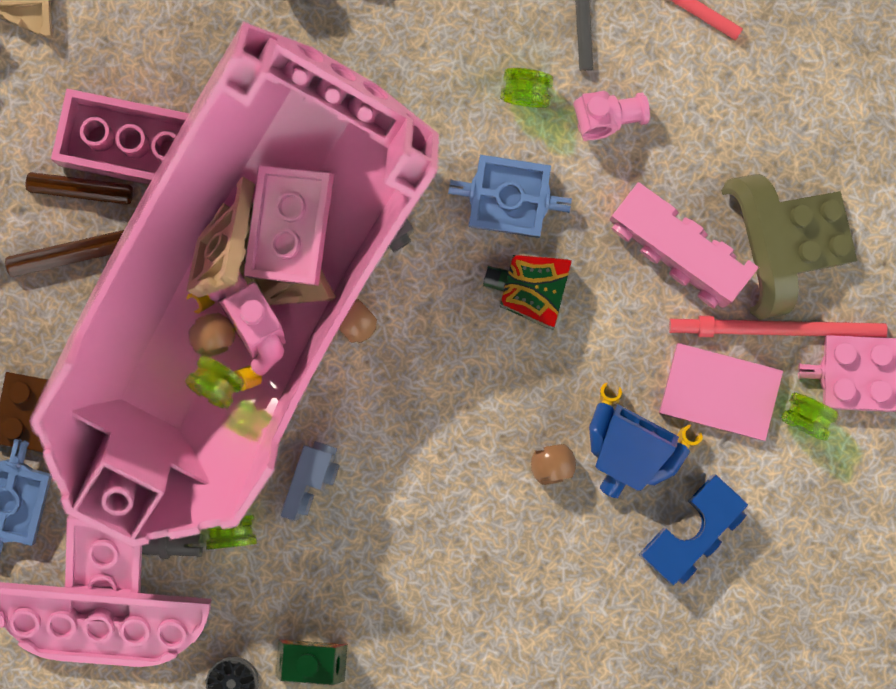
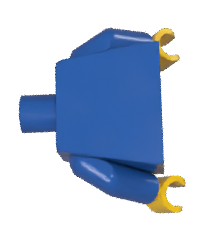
M604 383L599 394L602 403L597 404L589 426L591 452L598 458L595 467L607 474L600 485L601 491L610 497L619 498L626 485L641 491L647 484L655 486L675 476L690 454L689 447L695 446L702 441V433H699L695 440L691 442L686 438V431L691 425L682 427L677 435L617 404L622 395L621 387H619L615 398H608L604 393L607 383Z

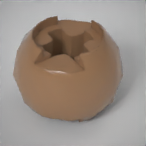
M355 299L339 330L351 343H362L375 332L377 319L359 299Z
M212 313L196 319L195 324L191 326L188 332L192 348L203 357L228 351L229 346L235 341L234 326L230 319L221 313Z
M565 444L547 446L541 451L535 450L531 459L533 476L542 485L563 482V479H572L576 470V458L573 451Z

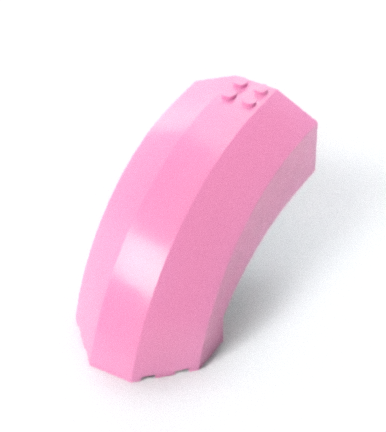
M242 23L126 226L61 353L31 418L34 432L39 434L44 448L43 455L53 481L56 480L61 492V503L66 514L132 547L147 545L149 540L169 536L171 540L200 534L201 529L216 526L226 529L236 527L273 473L279 441L332 339L375 266L437 173L439 133L376 83L315 48L254 25ZM259 166L331 173L334 175L321 270L336 298L330 301L269 305L284 333L286 341L283 344L284 354L266 374L262 375L260 385L241 391L240 389L244 386L242 377H238L237 380L234 379L235 381L233 382L228 375H220L222 372L217 369L212 370V367L215 368L213 366L215 364L219 367L226 366L222 368L228 372L230 370L234 372L251 365L253 359L236 331L235 341L229 346L228 351L205 358L196 353L189 342L188 332L191 326L195 324L196 319L212 313H221L227 317L218 301L203 312L196 314L194 311L199 308L198 302L194 298L186 299V296L190 294L186 290L197 239L212 221L223 203L229 207L234 204L237 193L236 184L242 177L255 183L253 202Z

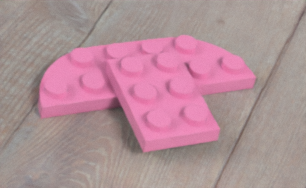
M68 515L65 587L0 582V627H5L19 641L18 645L21 648L42 658L66 662L147 667L159 665L176 658L179 653L198 639L207 622L212 599L141 593L142 546L132 547Z

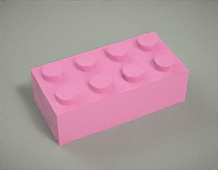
M66 89L51 160L60 167L149 185L189 113Z

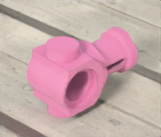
M606 91L585 93L576 99L573 104L578 120L577 127L583 141L606 138L620 130L623 124L638 122L640 125H647L650 120L649 102L643 92L637 93L635 97L619 100L616 96L610 95Z

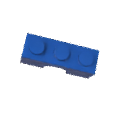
M716 474L711 475L688 500L700 514L701 527L699 532L691 539L680 540L668 529L662 528L638 554L673 586L678 581L682 585L688 581L697 570L693 564L703 554L708 558L722 543L718 537L727 528L733 531L747 516L743 510L749 504Z

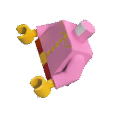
M238 275L237 283L231 287L200 298L191 293L186 296L187 300L194 298L198 302L199 308L194 311L196 314L213 306L216 301L219 302L253 359L251 365L235 370L233 372V379H235L234 377H242L244 386L240 389L241 391L260 385L262 375L266 374L282 358L284 354L283 344L286 341L279 321L256 283L250 282L247 284Z

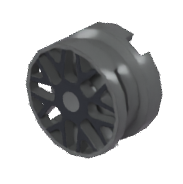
M238 656L226 657L218 661L209 670L206 678V689H258L259 687L258 673L255 667L248 660Z

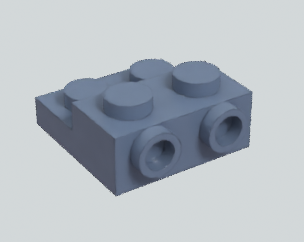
M314 441L312 448L303 446L280 515L281 517L297 521L301 515L308 516L314 499V495L308 493L310 487L325 490L326 484H334L340 467L339 464L334 463L337 448Z

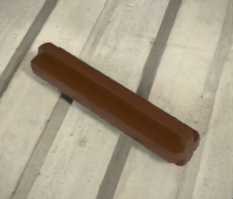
M34 172L27 174L25 182L26 190L30 193L126 205L131 203L133 197V187L122 183Z

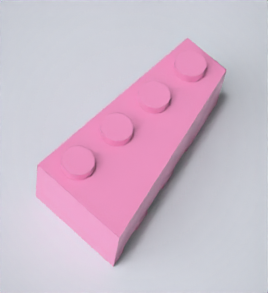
M638 182L611 216L609 221L614 224L611 229L625 241L629 242L633 238L643 247L640 252L653 263L658 264L661 260L671 268L669 275L683 286L690 283L700 290L697 296L708 306L715 308L719 305L721 308H724L732 303L759 267L750 260L745 265H742L735 260L737 257L733 253V248L723 241L713 240L710 242L707 240L708 234L704 231L703 227L686 217L680 221L676 218L679 212L675 207Z

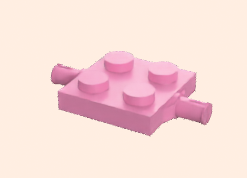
M826 335L824 338V356L820 365L801 363L798 365V371H800L798 379H820L823 389V409L896 412V338Z

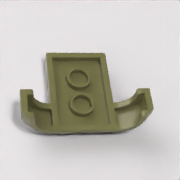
M761 174L731 178L723 186L722 194L733 195L740 204L753 261L759 267L756 271L760 289L759 299L755 306L750 307V313L759 320L786 315L794 309L799 292L797 274L858 261L841 191L780 202L772 183Z

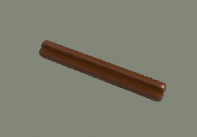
M124 230L7 256L5 258L7 273L10 277H16L112 255Z

